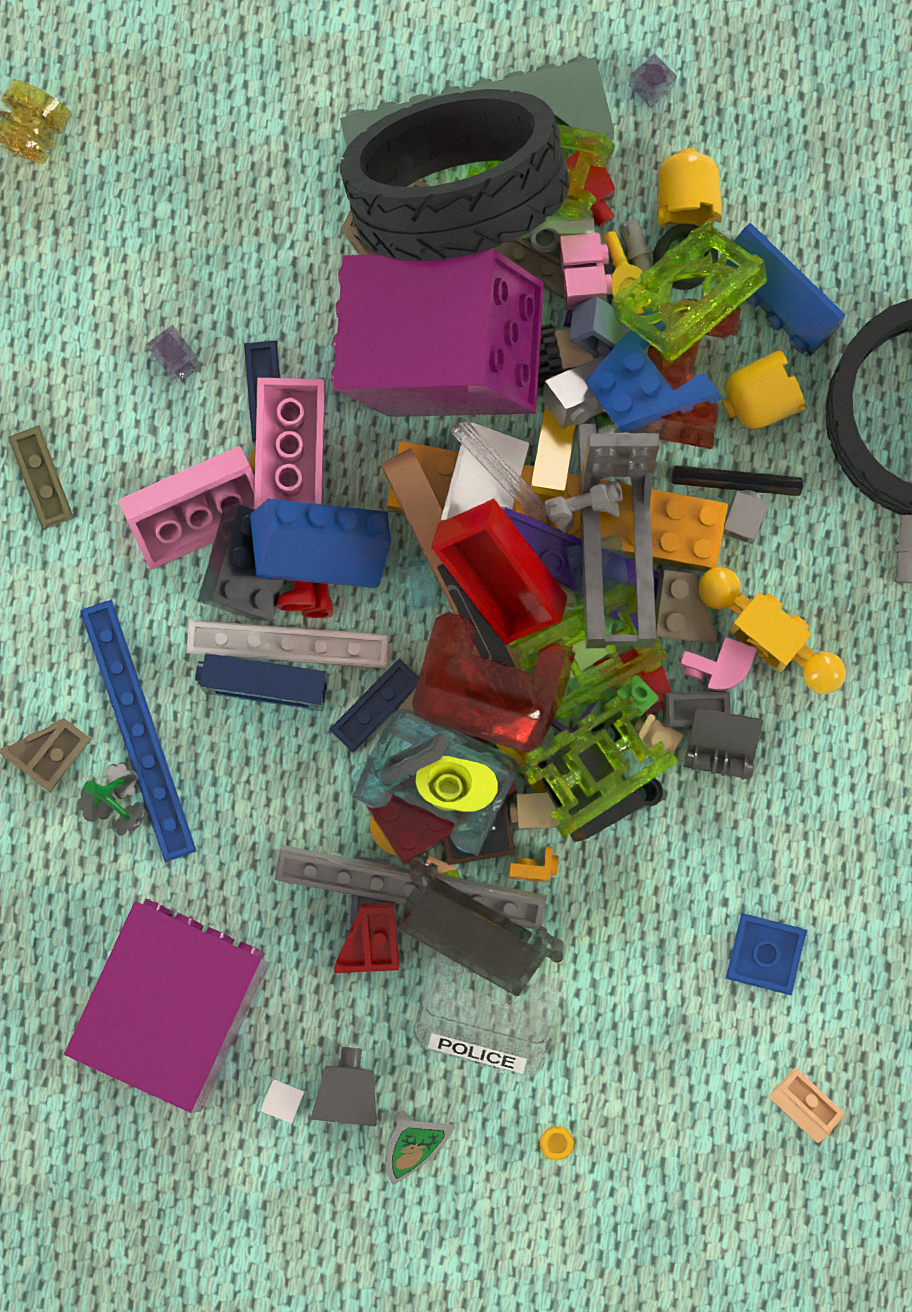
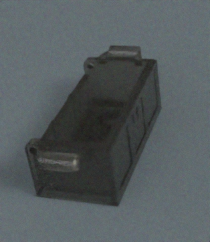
M420 858L412 860L409 877L412 881L418 883L405 901L401 931L514 996L520 995L545 959V956L555 963L563 960V941L555 939L547 933L545 927L541 926L530 943H528L532 932L437 878L438 865L432 862L430 865L426 864ZM547 943L551 945L550 949L547 948Z

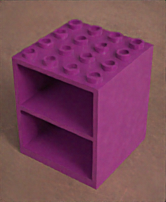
M494 249L453 259L445 258V260L421 262L399 260L397 257L393 259L379 254L342 256V266L338 271L340 299L336 303L338 328L333 340L336 357L335 366L331 371L334 390L391 417L536 414L544 282Z
M145 898L143 904L134 901L63 1055L189 1113L202 1112L269 962L263 959L265 953L242 941L236 947L233 945L235 939L211 927H208L205 933L202 931L204 925L178 912L175 918H172L173 911Z

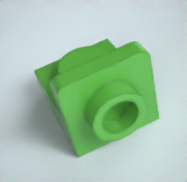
M635 675L601 708V711L609 719L616 716L623 717L632 726L659 698L639 676Z

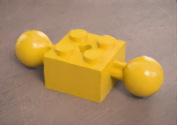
M726 567L711 568L702 575L698 584L701 600L710 608L718 610L729 608L739 617L733 623L729 632L742 643L757 648L756 654L781 673L788 663L793 660L803 668V679L812 691L818 694H830L837 691L843 685L846 677V668L843 661L834 653L827 651L815 653L806 646V641L812 635L807 631L809 625L799 616L793 614L790 617L781 610L783 604L769 593L764 596L759 592L752 601L741 593V583L738 576Z

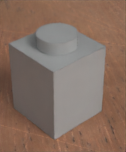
M744 490V493L737 491L724 525L723 534L753 545L768 502L763 501V496L756 492Z

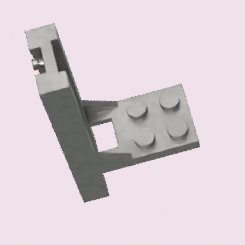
M579 424L577 443L580 495L590 492V488L599 484L600 477H631L638 635H605L600 511H594L592 506L580 509L586 649L606 648L607 645H615L618 649H622L624 645H633V648H654L656 642L650 499L652 473L659 449V433H647L645 425L630 430L629 433L596 434V424Z

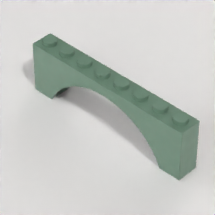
M586 56L572 58L568 61V64L555 66L552 63L538 67L535 72L524 74L523 71L507 74L505 79L493 82L492 79H482L473 83L472 87L460 89L459 86L449 87L442 90L441 94L430 97L428 94H419L411 97L409 102L397 104L394 101L380 104L376 110L367 112L364 109L352 110L346 113V117L340 118L347 148L361 132L368 130L366 128L404 107L408 108L412 104L456 92L464 93L471 90L502 89L532 94L545 101L555 114L557 126L572 136L581 147H585L592 141L594 144L613 140L615 130L596 57L587 59Z

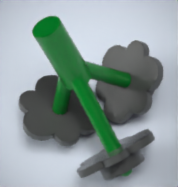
M124 762L118 765L111 764L106 768L108 776L107 785L101 786L92 780L86 781L81 790V798L77 801V807L83 810L84 819L90 822L97 820L98 817L102 820L107 819L110 815V810L114 809L120 814V818L114 824L117 828L116 833L119 836L124 835L127 831L137 829L146 812L140 802H136L133 806L128 805L124 809L116 802L114 796L110 795V791L113 790L117 798L125 799L128 795L132 796L137 792L135 785L139 780L138 775L134 770L129 769L128 765Z

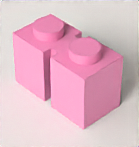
M600 233L560 236L559 253L562 277H565L563 287L566 310H573V306L596 296L606 301L607 295L612 294L611 274L605 275L603 265L609 264L607 244L601 245Z

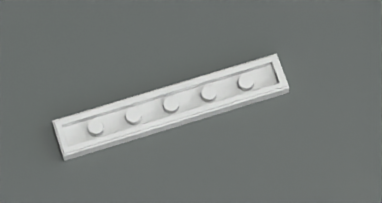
M189 620L186 653L197 655L208 653L236 658L386 669L389 635Z

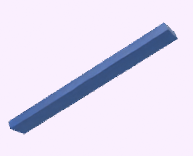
M111 599L82 609L80 612L133 770L138 775V785L164 862L166 863L195 853L197 850L113 601Z

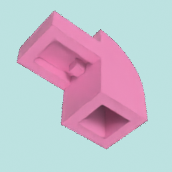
M725 637L716 662L685 651L679 667L684 668V675L700 681L703 680L704 676L710 678L706 691L725 692L735 688L746 677L757 648Z

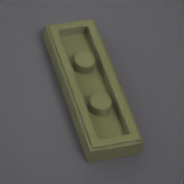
M38 425L9 436L10 444L42 529L44 530L73 519L74 516L40 426Z

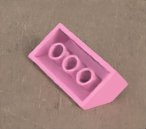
M258 378L255 510L267 499L323 504L325 379Z
M238 446L118 499L150 570L213 543L224 506L240 504L254 509L255 476L241 446Z

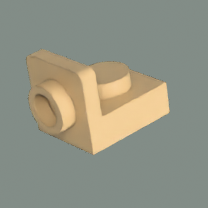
M649 714L646 721L639 718L632 731V737L636 739L632 746L667 765L684 735L670 727H664V724L656 720L655 716Z

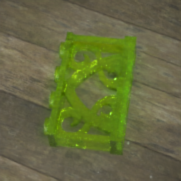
M706 221L699 228L692 230L688 237L675 248L668 250L664 257L651 268L644 270L640 277L632 284L617 293L612 300L615 318L657 348L661 355L672 363L767 282L765 263L756 254L752 256L715 229L712 223ZM712 247L721 253L716 263H712L710 251L706 257H700ZM730 259L739 267L734 268L731 266H727L725 264L727 263V260ZM705 277L703 282L705 296L699 301L682 300L670 305V293L674 281ZM717 278L715 280V284L717 286L714 289H712L711 284L714 281V279ZM650 301L649 305L642 307L646 302ZM640 307L645 312H654L659 309L657 313L649 316H640L636 313ZM688 309V310L681 316V314H682V313H681V310ZM662 320L666 329L661 332L652 324Z

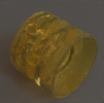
M13 79L1 98L2 103L11 112L0 110V146L20 158L44 164L49 157V154L44 149L52 150L56 145L45 132L60 135L72 114L65 105L46 92L23 81Z

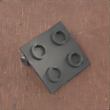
M697 707L683 767L691 768V770L708 771L711 774L718 773L721 776L739 777L742 780L752 778L753 762L763 720Z

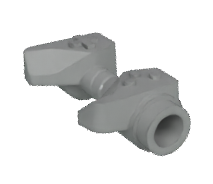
M617 480L607 481L594 485V487L590 488V492L572 497L571 499L565 500L562 496L546 500L545 508L550 521L555 523L563 533H568L574 526L572 511L592 506L594 511L607 512L619 517L617 501L622 500L623 495Z

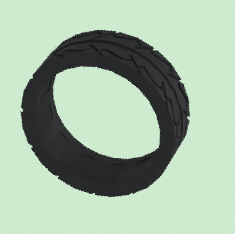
M502 89L471 90L464 93L456 92L433 97L412 104L408 108L404 107L366 128L368 130L365 132H361L348 145L342 155L344 159L340 162V174L350 202L355 226H357V234L362 243L376 254L393 259L397 257L399 260L421 262L445 260V258L453 259L501 246L504 242L508 243L529 233L545 222L548 216L551 217L564 203L569 192L567 188H570L567 164L561 147L555 114L545 101L532 94ZM503 161L491 169L455 182L434 186L407 187L426 176L455 166L475 162Z
M912 299L889 306L869 320L850 341L829 382L825 406L827 437L829 441L831 440L830 445L834 456L841 465L845 475L853 486L859 487V491L871 501L899 515H912V483L906 482L886 470L870 454L859 435L854 418L853 389L858 369L872 351L889 339L906 332H912Z

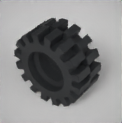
M552 324L541 326L538 388L544 387L546 380L564 373L560 350Z

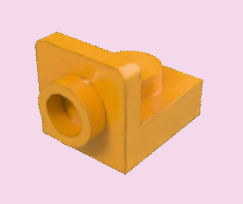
M546 846L544 866H537L538 860L518 858L517 863H510L509 879L549 883L550 875L557 876L559 856L552 855L553 847Z

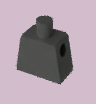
M342 1047L340 1067L325 1066L311 1120L377 1126L374 1071L360 1069L362 1049Z

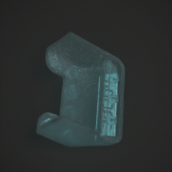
M399 709L394 713L370 753L352 798L363 802L368 807L377 808L386 806L394 794L410 804L417 805L434 813L439 818L454 822L455 825L450 833L452 842L458 849L478 856L519 771V764L511 756L409 709ZM438 733H443L449 742L443 756L478 762L487 766L496 776L498 789L493 801L483 809L474 812L445 811L433 806L432 803L426 801L420 795L416 786L417 771L386 786L379 775L387 758Z

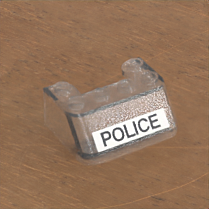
M435 945L413 1029V1038L416 1044L428 1051L524 1077H533L539 1074L547 1058L568 981L551 976H543L536 979L530 987L526 1005L460 988L465 968L463 958L454 950Z

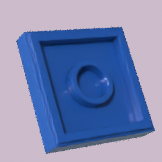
M741 913L725 979L791 996L807 929Z

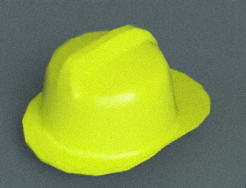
M442 756L440 760L419 769L416 773V786L420 795L441 810L474 812L489 805L497 794L498 782L494 772L478 762Z

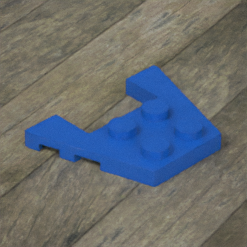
M654 304L643 313L585 380L588 388L621 433L660 421L664 415L679 410L681 413L694 410V405L706 401L712 404L722 399L720 393L704 371L674 391L650 360L644 349L671 332L668 323Z

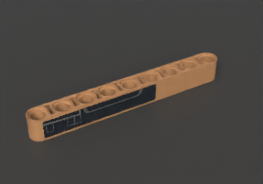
M410 448L380 463L485 678L489 682V686L502 712L505 715L512 716L521 726L541 717L540 707L509 644L505 645L431 548L437 525L443 521L441 520L443 511L413 451Z

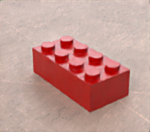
M494 498L438 523L431 545L432 550L505 645L562 621L568 596Z

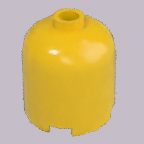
M681 149L678 153L666 158L658 170L657 224L665 229L668 227V224H695L705 230L711 229V222H722L718 165L711 157L699 153L696 149Z
M780 349L734 371L726 380L725 391L727 398L722 400L724 409L729 418L736 417L739 423L747 429H760L806 410L800 386L795 375L790 378L788 377L784 367L788 361Z

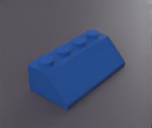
M749 223L719 258L717 266L720 268L718 270L719 275L730 285L736 283L744 291L742 297L749 305L754 308L759 305L767 313L765 316L767 322L777 331L782 328L791 337L789 342L799 353L803 354L806 351L812 356L839 329L845 314L753 224Z
M267 499L250 514L257 577L377 588L380 585L391 545L387 511Z

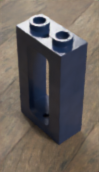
M205 653L204 661H198L195 681H198V685H200L204 694L323 711L328 676L326 671Z

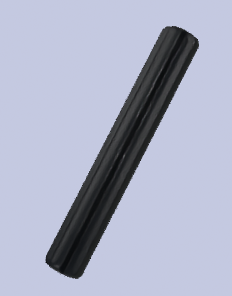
M676 465L672 469V483L678 485L739 491L750 490L753 492L800 496L803 490V479L801 477Z

